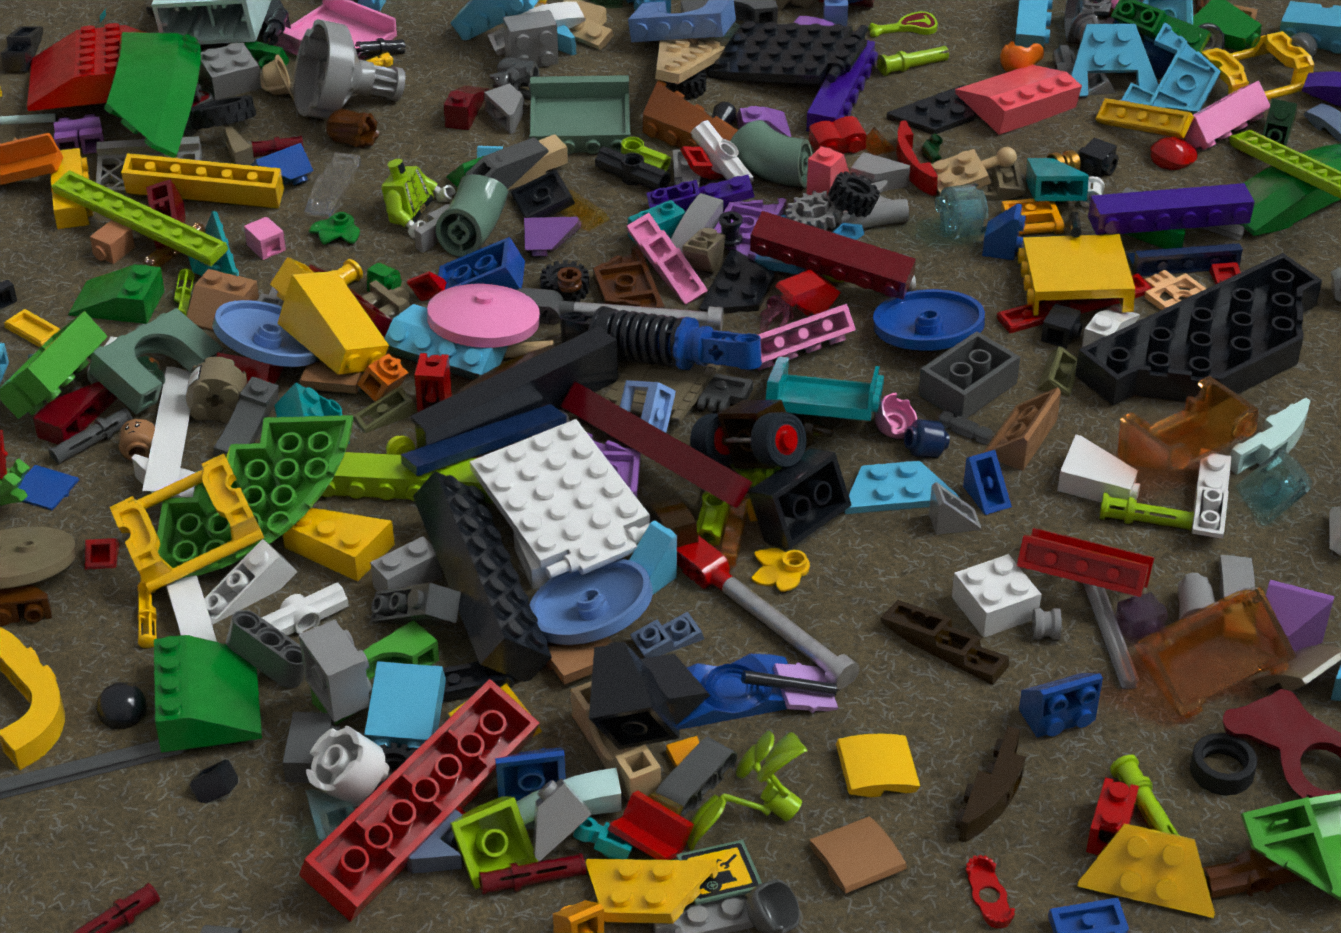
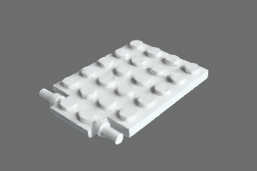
M577 419L470 461V470L541 569L545 567L549 579L565 572L571 574L579 571L581 575H584L633 554L650 524L649 513Z

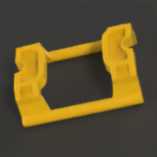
M1283 31L1261 36L1256 47L1228 53L1225 50L1214 48L1202 52V55L1221 71L1219 78L1228 85V95L1249 83L1244 67L1239 60L1271 53L1286 67L1294 68L1290 85L1264 91L1268 100L1302 91L1308 73H1313L1314 69L1311 55L1302 47L1292 46V39Z
M224 453L202 463L203 469L138 500L132 496L110 507L121 533L131 534L130 538L125 541V544L150 593L265 538L241 488L231 487L232 483L237 479ZM203 483L217 513L227 518L230 524L232 540L172 568L158 553L160 540L145 509Z

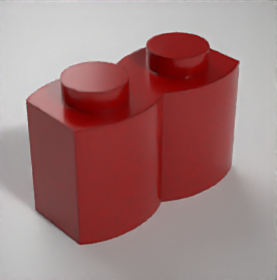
M854 116L841 117L833 122L820 121L809 126V142L815 152L821 146L831 148L839 153H857L866 149L867 134Z

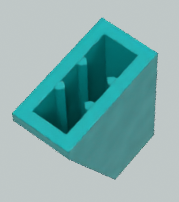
M1027 158L1026 183L1035 201H1087L1088 174L1054 158Z

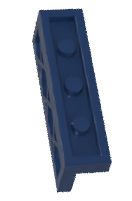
M1240 243L1144 250L1127 253V259L1133 273H1139L1140 276H1151L1163 270L1170 274L1209 271L1211 264L1238 262L1240 267L1243 249Z

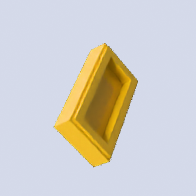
M26 309L4 322L6 329L38 347H41L52 335L60 330V328Z

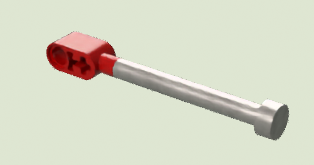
M699 535V542L677 547V565L683 569L681 572L703 589L712 584L822 668L825 671L826 681L837 684L838 690L843 689L856 679L859 673V665L845 654L836 656L729 573L730 566L726 557Z

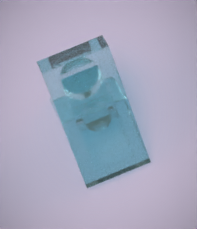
M309 789L305 790L320 845L354 811V807L348 802L317 790Z

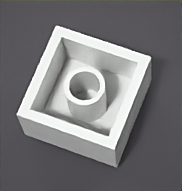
M1009 554L954 573L952 598L983 638L1032 621L1033 609L1040 607L1041 593L1024 572L1016 566L1017 564Z

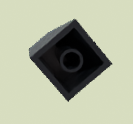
M611 642L605 646L595 647L589 719L618 749L680 739L679 729L653 673L625 642Z

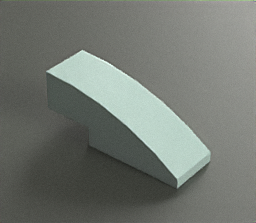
M617 768L593 771L564 779L565 783L589 808L592 815L622 811L621 789ZM539 790L516 801L526 829L534 828L535 801L540 798L537 795Z

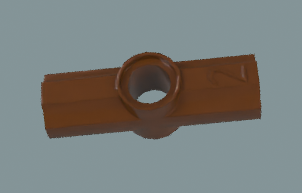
M1255 850L1242 852L1232 862L1202 867L1211 898L1246 892L1249 896H1253L1252 893L1264 890L1266 893H1269L1274 889L1275 885L1304 880Z

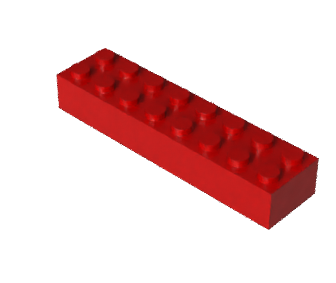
M489 679L304 859L299 876L351 922L407 866L409 857L455 810L460 812L496 776L495 758L519 753L532 740L540 722Z

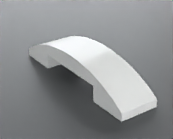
M197 576L180 578L166 585L165 587L171 601L180 635H190L217 642Z

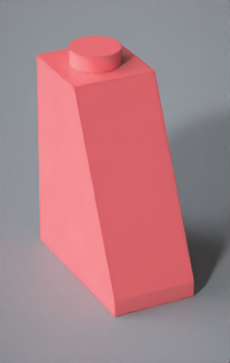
M821 146L808 158L806 194L812 195L813 191L817 193L827 191L828 196L836 176L840 172H849L844 154Z

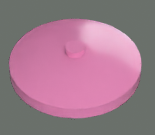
M466 284L451 287L436 294L429 301L427 307L428 325L437 335L453 343L470 347L495 348L517 344L531 337L539 327L540 312L538 305L524 293L499 285Z

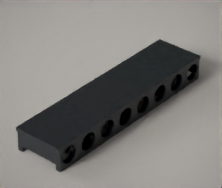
M598 326L411 415V421L415 424L417 449L549 404L560 410L563 408L560 405L574 381L593 392H597L615 383L618 379L617 339L611 337Z

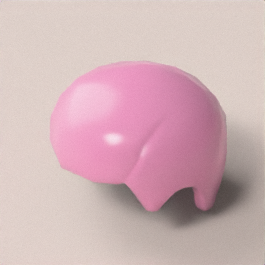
M897 393L884 396L880 401L878 413H874L875 424L879 431L895 439H903L906 428L917 420V414L910 405V401L908 399H898Z

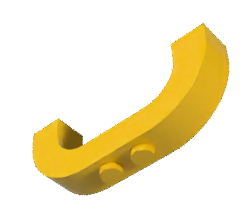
M0 627V671L31 704L23 717L0 730V743L3 752L19 770H22L39 760L57 742L64 727L65 711L52 669L48 665L43 666L40 663L33 648H26L17 637Z

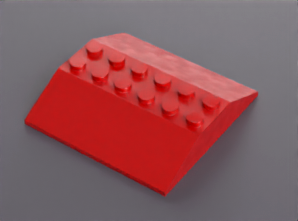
M109 23L105 27L100 28L83 26L80 30L74 31L34 56L31 62L27 110L36 111L106 103L116 70L122 32H147L127 25H119L118 23Z

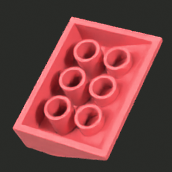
M1031 65L955 89V94L1000 135L1075 108L1082 85L1065 71Z

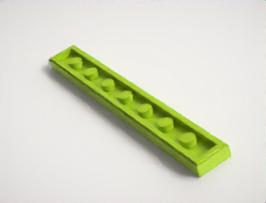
M1252 130L1229 137V143L1234 148L1341 199V171Z
M70 170L52 185L54 193L209 266H212L229 250L227 243Z

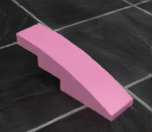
M650 213L627 225V231L643 254L685 305L708 292L679 247L676 248L664 230L661 231Z

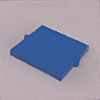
M34 465L17 488L24 490L28 495L22 502L53 511L64 497L69 496V491L79 481V478Z

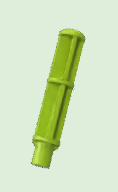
M190 269L180 270L174 301L179 303V308L177 309L185 316H187L193 280L195 278L193 271ZM179 279L184 280L183 286L178 287ZM187 280H192L190 289L186 287Z

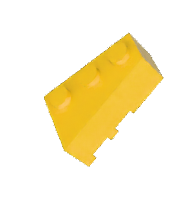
M311 508L295 525L283 534L284 548L355 581H359L371 569L370 562L384 556L395 545L391 520Z

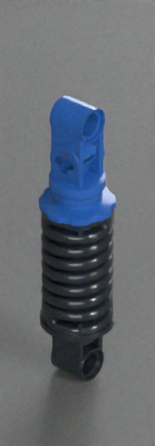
M608 306L599 307L593 315L582 312H566L560 315L562 343L599 326L611 337L617 339V359L622 361L628 360L651 365H666L668 367L676 366L681 370H690L694 363L701 366H707L709 363L746 370L756 369L762 365L761 337L759 335L713 330L710 326L699 327L697 319L692 317L677 319L674 316L667 317L652 313L619 311Z

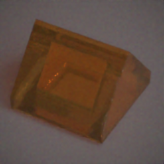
M875 126L867 134L866 149L870 154L877 156L896 150Z

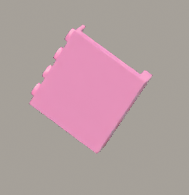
M322 0L323 4L290 25L291 29L286 27L274 46L282 47L283 50L297 55L306 30L311 29L314 21L317 19L346 25L351 33L354 45L357 41H376L377 38L392 40L397 36L396 19L350 0ZM361 56V57H358V58H359L360 60H363V59H364L365 57H367V56Z

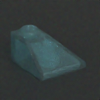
M1280 448L1235 487L1260 525L1267 526L1310 491L1313 481L1300 462Z

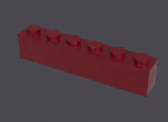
M765 211L761 212L750 235L751 252L782 261L785 264H792L807 270L811 269L814 272L830 276L839 281H846L864 289L884 293L889 297L904 299L914 276L915 258Z

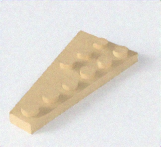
M698 38L660 40L655 79L679 84L714 64L724 52L725 47L720 46V42L708 40L705 43L697 41Z

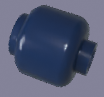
M915 420L911 426L906 428L904 433V445L911 455L915 457L937 458L941 456L944 449L948 448L950 442L948 432L945 431L943 424L938 421Z

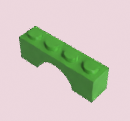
M414 620L396 629L392 634L370 645L363 651L369 662V668L366 669V675L369 680L375 676L377 661L429 666L439 661L438 640ZM311 689L312 703L322 713H328ZM349 715V716H347V717H344V718H342V719H340V720L335 721L334 724H335V725L339 724L340 722H342L343 720L347 719V718L350 717L351 715Z

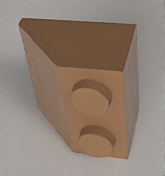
M208 269L194 286L187 317L199 328L214 331L212 327L216 310L221 305L238 300H258L257 281Z

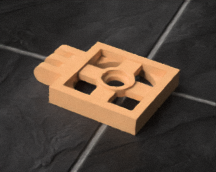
M1163 270L1158 274L1152 275L1150 278L1144 279L1152 287V289L1145 292L1144 298L1160 310L1180 302V297L1188 298L1206 289L1186 273L1175 278L1169 272ZM1179 288H1186L1191 290H1180ZM1163 292H1166L1173 298L1164 301L1160 296Z

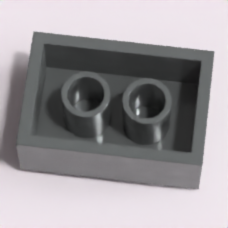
M976 331L921 368L918 395L943 411L947 410L954 413L956 418L957 416L968 418L1017 383L1020 356Z

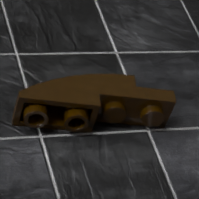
M1007 726L1004 738H997L993 752V757L997 758L996 762H989L986 773L978 771L974 784H967L963 800L964 803H967L966 809L959 808L955 822V828L960 829L959 841L967 842L992 825L1015 796L1023 778L1026 761L1025 756L1016 754L1021 729Z

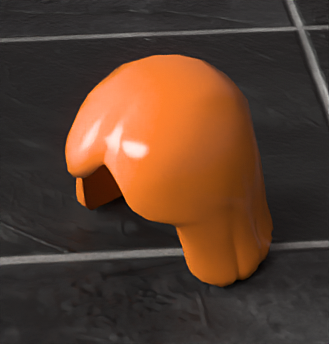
M1011 41L1001 50V66L1006 72H1010L1019 68L1036 65L1043 59L1044 49L1038 43H1033L1028 48H1025L1023 46H1016L1014 41Z

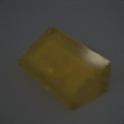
M571 189L569 192L575 204L560 211L566 217H578L581 227L586 231H590L611 220L603 210Z

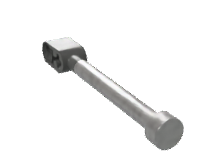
M517 289V291L529 296L538 305L540 312L539 323L556 324L559 321L560 315L566 312H582L593 315L599 307L608 306L619 311L626 310L629 312L665 315L667 317L674 316L677 319L692 317L697 319L699 327L710 326L713 330L722 331L723 307L709 306L708 312L572 302L564 301L562 295L554 290Z

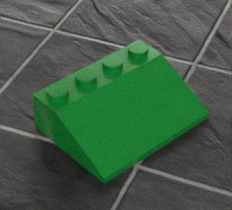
M190 635L166 636L154 639L155 724L161 753L262 739L256 667L232 651L227 644Z

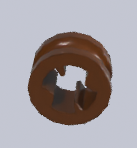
M565 267L558 271L557 285L561 291L570 293L581 288L582 273L579 269Z

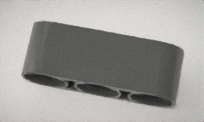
M239 610L233 614L226 638L227 646L279 685L287 688L299 686L305 675L300 645L252 611Z
M705 737L659 785L653 800L684 817L690 810L694 811L705 799L703 796L710 788L714 789L725 778L723 774L729 768H734L738 757L737 752L709 737Z

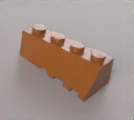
M662 80L657 81L643 112V133L651 138L655 137L667 142L671 146L675 145L680 148L683 146L700 147L692 138L691 132L703 121L708 120L719 135L729 141L738 131L719 117L715 116L712 118L704 111L705 108L699 104L694 106L684 100L685 95L678 91L672 92L666 88L667 84Z

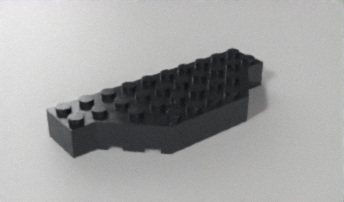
M1281 253L1078 350L1075 376L1111 405L1122 402L1134 395L1217 405L1298 364L1303 342V312L1317 306L1322 279L1284 253Z

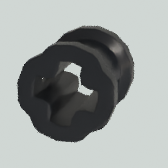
M728 211L719 216L721 234H725L724 246L734 247L742 242L740 226L743 223V217L737 212Z

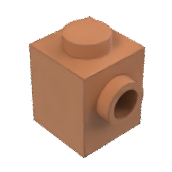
M112 220L90 236L93 255L100 261L106 260L114 264L135 248L132 229Z

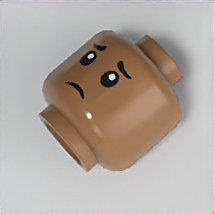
M132 419L125 422L119 432L120 453L131 461L134 454L149 458L156 428L154 424L144 419Z

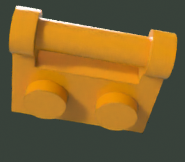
M1034 199L1002 201V213L1016 204H1022L1021 215L1026 216L1025 223H1032L1025 224L1024 231H1019V237L1020 235L1054 232L1055 234L1064 233V222L1054 201H1035Z

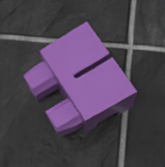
M94 114L84 115L82 119L75 120L69 117L59 118L58 122H54V141L59 150L80 148L79 143L81 142L83 154L97 153V142L104 141L100 117H96Z

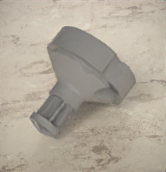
M317 19L314 21L313 27L306 30L298 50L293 81L294 101L301 115L327 120L332 113L344 106L352 94L365 96L372 94L383 96L387 100L396 102L401 98L405 87V71L403 68L394 66L387 68L374 65L373 62L360 60L351 33L346 25Z

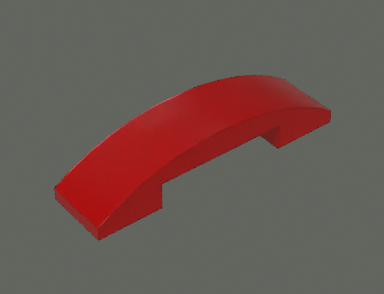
M906 120L901 121L897 134V161L910 165L909 181L930 196H936L938 175L930 162L920 164L912 150L914 134Z

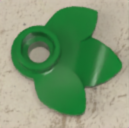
M337 212L329 219L320 220L312 224L309 233L319 234V239L323 245L339 237L350 244H354L359 238L360 229L354 225L353 216L345 212Z

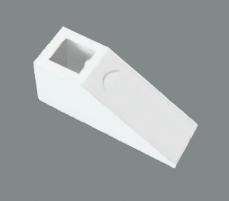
M262 539L204 598L211 623L215 624L236 611L242 610L280 590L298 571Z

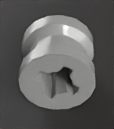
M1034 608L1032 613L1033 639L1040 640L1042 637H1050L1052 640H1060L1062 627L1060 608H1053L1051 611Z

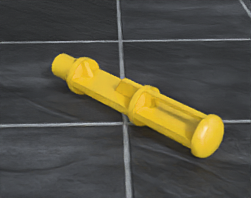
M140 576V583L137 586L138 645L141 648L154 647V639H157L156 608L152 606V593H155L156 590L150 593ZM141 623H143V635H141Z

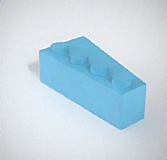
M1019 0L1015 37L1016 46L1028 48L1033 43H1038L1042 47H1044V43L1049 44L1050 29H1046V26L1050 27L1052 12H1047V9L1052 10L1053 0Z

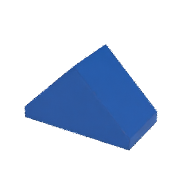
M991 450L967 457L963 487L981 511L987 515L1012 507L996 451Z

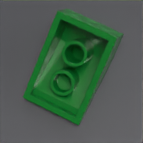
M134 264L87 280L68 315L79 316L85 311L91 318L147 324L165 291L161 267Z

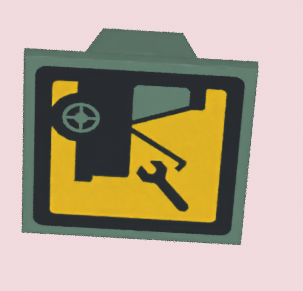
M743 840L676 854L677 860L717 862L718 875L714 879L708 877L700 885L701 893L694 900L695 905L747 894L755 886L762 883Z

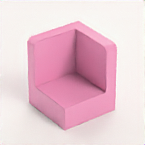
M268 217L244 226L247 246L262 260L286 250L283 230Z

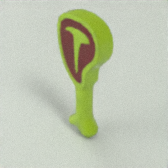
M920 11L907 14L894 24L877 25L871 23L868 26V30H870V36L874 38L881 34L893 32H914L930 35L937 31L938 23L931 13Z

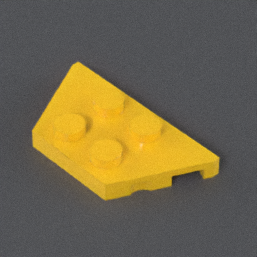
M1124 823L1078 881L1077 887L1214 918V906L1196 842L1192 838Z
M586 859V866L598 903H601L604 908L605 922L673 924L684 912V908L700 895V885L708 877L714 879L719 872L716 861Z

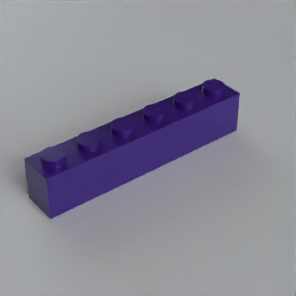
M867 40L866 48L850 72H844L833 83L825 78L807 112L806 131L809 132V126L820 121L833 122L841 117L851 115L852 103H857L859 91H863L865 86V78H870L872 66H876L878 52L875 51L874 41Z
M1245 183L1091 195L1088 219L1096 235L1247 224L1251 222L1255 201Z

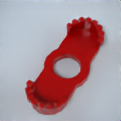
M973 856V859L970 858L966 864V874L972 888V899L979 906L983 918L989 926L997 929L1005 928L1012 922L1015 908H1009L1007 892L999 883L995 874L996 863L993 862V859H988V856ZM992 888L999 893L1000 898L996 902L988 903L980 898L979 893L982 889Z

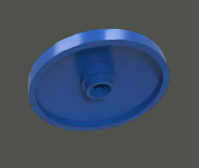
M940 289L906 292L904 299L891 297L875 309L873 314L874 331L883 341L904 349H947L954 347L976 331L981 333L985 326V311L981 303L963 293Z

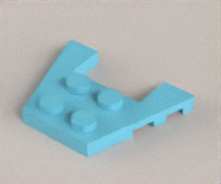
M1164 22L1154 40V45L1176 54L1155 92L1130 83L1121 100L1195 114L1202 109L1221 71L1199 51L1196 52L1191 48L1182 36H1178L1172 31V27Z
M1087 24L1085 26L1071 72V76L1082 85L1079 97H1088V73L1135 72L1138 86L1151 92L1156 91L1158 82L1136 24Z

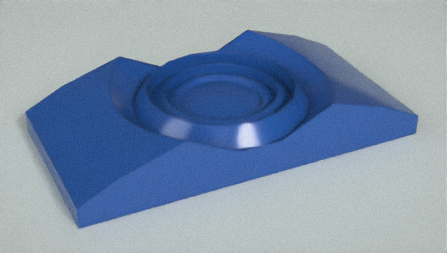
M748 654L731 664L712 666L697 663L687 667L711 696L677 724L678 729L786 710L787 707L780 689L741 682V675L744 670L775 675L773 670L774 664H788L786 657L770 654Z

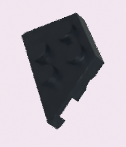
M964 85L889 111L887 112V119L890 121L895 119L899 121L906 120L911 128L921 129L929 134H939L974 121L975 114L955 94V89L964 87Z
M731 248L699 311L708 312L709 306L723 307L724 314L736 313L738 311H759L775 280V273L736 249Z

